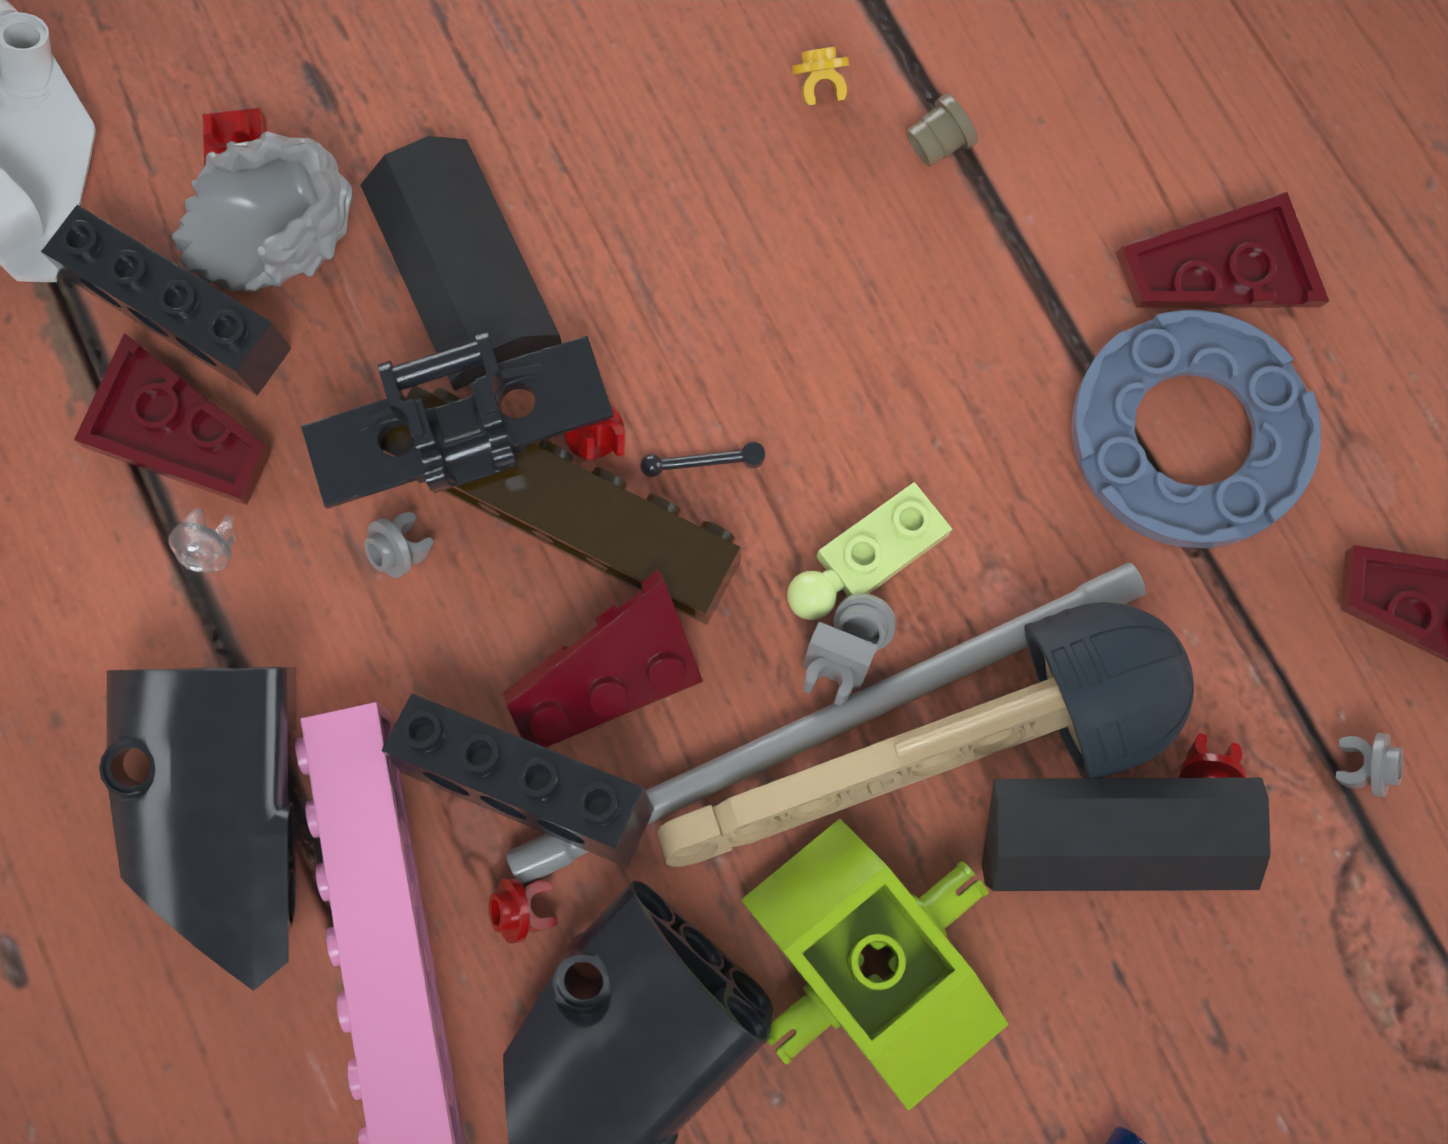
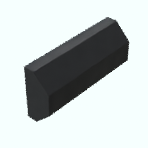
M427 136L385 154L360 186L435 351L440 352L475 341V334L485 330L488 331L498 363L562 344L560 334L467 139ZM483 364L448 375L447 377L454 391L475 382V379L485 376L486 370Z
M1262 777L994 779L982 860L984 883L992 891L1260 890L1271 856L1269 797Z

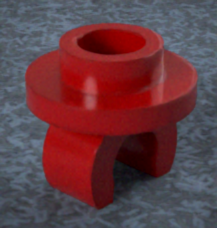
M612 405L613 418L564 433L565 441L575 455L585 460L602 458L612 451L617 456L625 454L624 423L622 417Z
M1199 733L1187 752L1186 760L1180 767L1179 778H1246V771L1240 764L1243 755L1242 749L1239 744L1232 742L1224 755L1209 753L1206 748L1207 735Z
M516 877L503 878L498 884L497 893H492L489 899V918L494 931L497 933L501 932L508 943L514 944L523 942L528 932H540L558 924L557 916L539 918L531 910L533 896L552 891V883L538 880L523 886Z

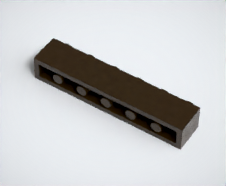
M414 386L406 396L407 400L413 398L414 400L422 399L427 409L461 400L453 393L438 387L432 394L418 386ZM407 427L391 429L382 441L383 452L390 456L405 455L414 446L410 429ZM541 440L538 446L533 443L526 445L527 450L515 453L519 467L442 491L638 591L643 589L641 582L659 569L675 609L708 625L741 562V548L733 543L735 537L726 529L709 521H703L699 527L679 517L680 509L670 501L655 494H648L645 500L625 490L626 482L614 473L600 467H595L591 473L571 463L573 457L566 450L545 440Z

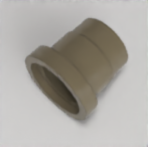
M945 93L935 101L936 108L906 130L911 146L928 167H931L942 158H946L960 147L967 150L978 142L977 133L969 117L960 104L948 93Z

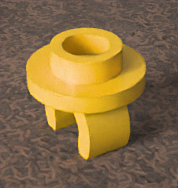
M835 47L801 52L803 64L792 66V74L808 73L801 87V96L805 105L816 104L814 87L822 79L832 84L835 101L845 100L847 85L843 76L835 71V68L850 66L849 58H837Z

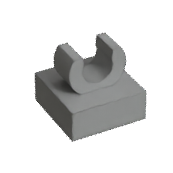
M818 622L802 668L807 670L803 681V691L811 694L816 680L826 677L838 683L839 689L834 704L842 706L848 700L852 688L860 691L878 645Z

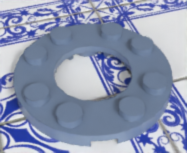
M1181 310L1158 314L1153 320L1139 324L1126 332L1125 330L1120 332L1102 348L1093 360L1080 383L1073 405L1071 434L1074 454L1083 478L1094 496L1117 520L1137 533L1157 542L1185 548H1214L1238 543L1260 533L1281 518L1298 501L1313 476L1321 447V421L1313 390L1307 392L1301 378L1291 365L1294 358L1286 349L1265 332L1245 321L1232 316L1202 310ZM1183 375L1209 378L1229 389L1245 407L1252 428L1250 452L1241 469L1225 481L1205 486L1177 483L1166 477L1163 473L1157 472L1147 460L1145 451L1138 443L1135 434L1136 410L1146 392L1163 380Z

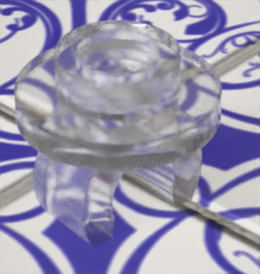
M195 508L187 515L185 523L178 524L169 536L170 548L180 564L195 572H217L224 569L231 558L230 547L236 540L233 517L226 515L220 526L211 529L206 526L203 509Z

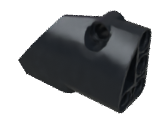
M296 667L107 670V749L101 757L99 771L101 780L109 792L120 877L174 930L221 968L254 991L289 962V930L293 925L295 915L296 870L295 813L293 803L288 802L287 742L288 733L296 730ZM132 748L141 750L150 760V773L144 782L134 781L124 771V757Z
M632 881L583 933L571 939L556 970L503 1054L505 1108L509 1144H675L679 1130L769 1040L773 1006L768 995L749 974L655 890L641 881ZM579 962L591 963L599 969L602 977L598 979L585 978L577 972L574 964Z

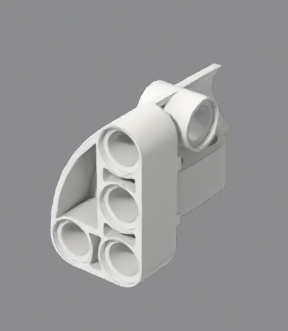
M0 0V265L16 281L57 282L60 271L42 254L41 250L76 205L81 206L94 146L95 124L52 54L49 29L44 21L35 15L19 13L7 0Z

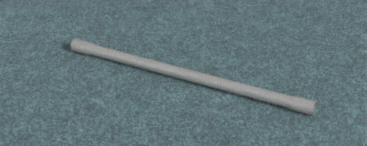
M1132 563L1123 564L1081 584L1075 591L850 695L842 706L832 703L645 790L654 808L648 824L1028 647L1024 630L1025 624L1034 623L1049 615L1052 616L1068 608L1071 609L1084 604L1110 602L1126 605L1145 596L1146 588L1140 573ZM543 834L505 852L514 877L518 878L523 886L572 864L578 857L588 853L586 850L548 834Z

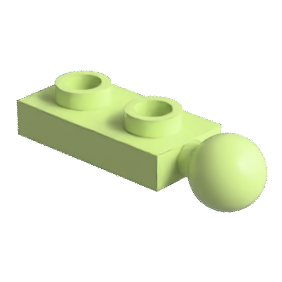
M914 482L821 548L816 558L825 568V571L823 573L806 571L797 575L788 587V604L792 611L803 619H821L833 609L838 591L842 590L847 597L855 594L871 593L948 537L952 528Z

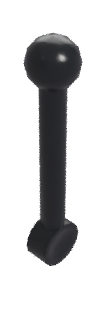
M750 442L739 451L662 459L656 454H648L642 458L640 469L644 475L656 477L662 470L743 462L749 468H757L765 460V449L757 442Z

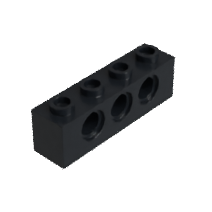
M79 205L74 207L41 250L42 254L69 281L257 396L291 350V347L271 321Z
M412 693L381 750L407 776L626 868L629 866L654 811L644 787Z

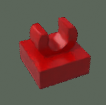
M260 108L202 113L204 166L206 165L208 153L215 152L220 154L225 152L230 141L242 143L260 139L261 134L267 131L266 118Z

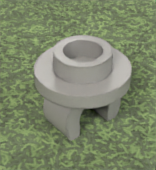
M413 512L399 514L392 522L388 519L380 518L371 522L368 526V538L364 541L366 555L375 569L380 572L385 571L393 578H399L409 573L411 564H417L425 560L434 544L431 537L417 543L409 542L403 537L402 534L411 531L416 521V516Z
M1377 733L1373 748L1367 741L1356 736H1347L1339 739V747L1342 751L1357 752L1364 756V765L1357 772L1336 771V780L1349 788H1363L1371 783L1373 796L1384 798L1387 796L1389 785L1400 786L1403 775V749L1401 747H1392L1390 734Z

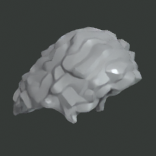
M265 131L261 134L260 139L242 143L230 141L225 152L220 154L210 152L207 154L205 167L200 172L198 179L192 180V186L197 194L185 200L187 213L179 220V229L171 235L176 243V249L183 252L180 256L183 266L189 272L197 273L199 278L208 284L213 282L220 288L230 291L243 290L246 293L256 292L264 287L281 286L284 281L300 273H304L307 277L313 276L325 260H330L334 256L337 241L343 238L347 232L349 210L353 201L352 187L338 173V164L333 155L324 149L320 143L310 138H289Z

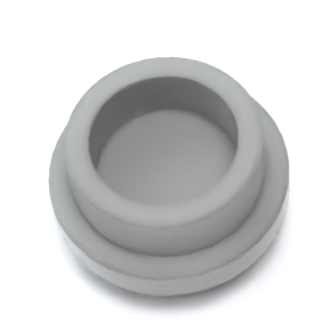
M855 594L845 598L839 604L834 615V628L878 645L876 651L890 643L896 630V617L891 607L882 599L870 594Z

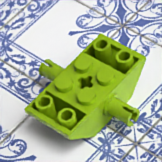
M839 818L741 899V902L807 983L802 987L806 994L778 1016L771 1024L770 1038L767 1041L770 1046L775 1044L791 1029L795 1030L793 1035L775 1049L777 1055L786 1065L792 1062V1058L831 1025L835 1030L842 1027L909 1111L1009 1025L975 972L946 938L947 933L945 929L981 898H985L989 894L986 886L979 879L973 881L961 893L956 895V890L975 875L974 871L966 863L960 861L951 872L918 898L908 892L889 867ZM866 945L873 950L883 947L888 949L890 956L885 960L884 964L889 973L885 978L881 979L880 976L872 973L864 977L859 967L862 966L865 960L860 952Z

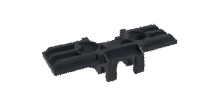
M485 330L475 334V341L393 366L391 360L378 364L387 399L301 426L324 507L326 509L416 480L419 483L426 482L429 489L434 493L441 492L519 467L515 453L527 450L526 445L613 418L614 414L588 336L498 363L488 331ZM483 364L485 366L486 375L470 383L473 395L449 404L427 409L422 399L414 400L413 398L407 400L402 392L404 389ZM516 389L527 390L535 396L533 410L521 418L508 417L501 411V403L505 395ZM396 427L409 428L414 440L412 449L402 456L387 455L382 449L384 436L388 431Z

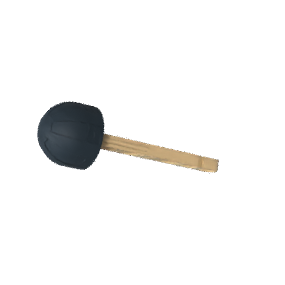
M1098 602L1084 604L1071 609L1068 608L1052 616L1049 615L1034 623L1025 624V637L1039 683L730 797L715 807L709 805L674 818L663 824L657 831L666 865L682 867L705 861L732 851V847L759 841L1056 730L1059 731L1068 753L1082 778H1106L1136 767L1162 753L1182 731L1189 717L1194 697V679L1190 660L1181 641L1163 621L1148 612L1120 603Z

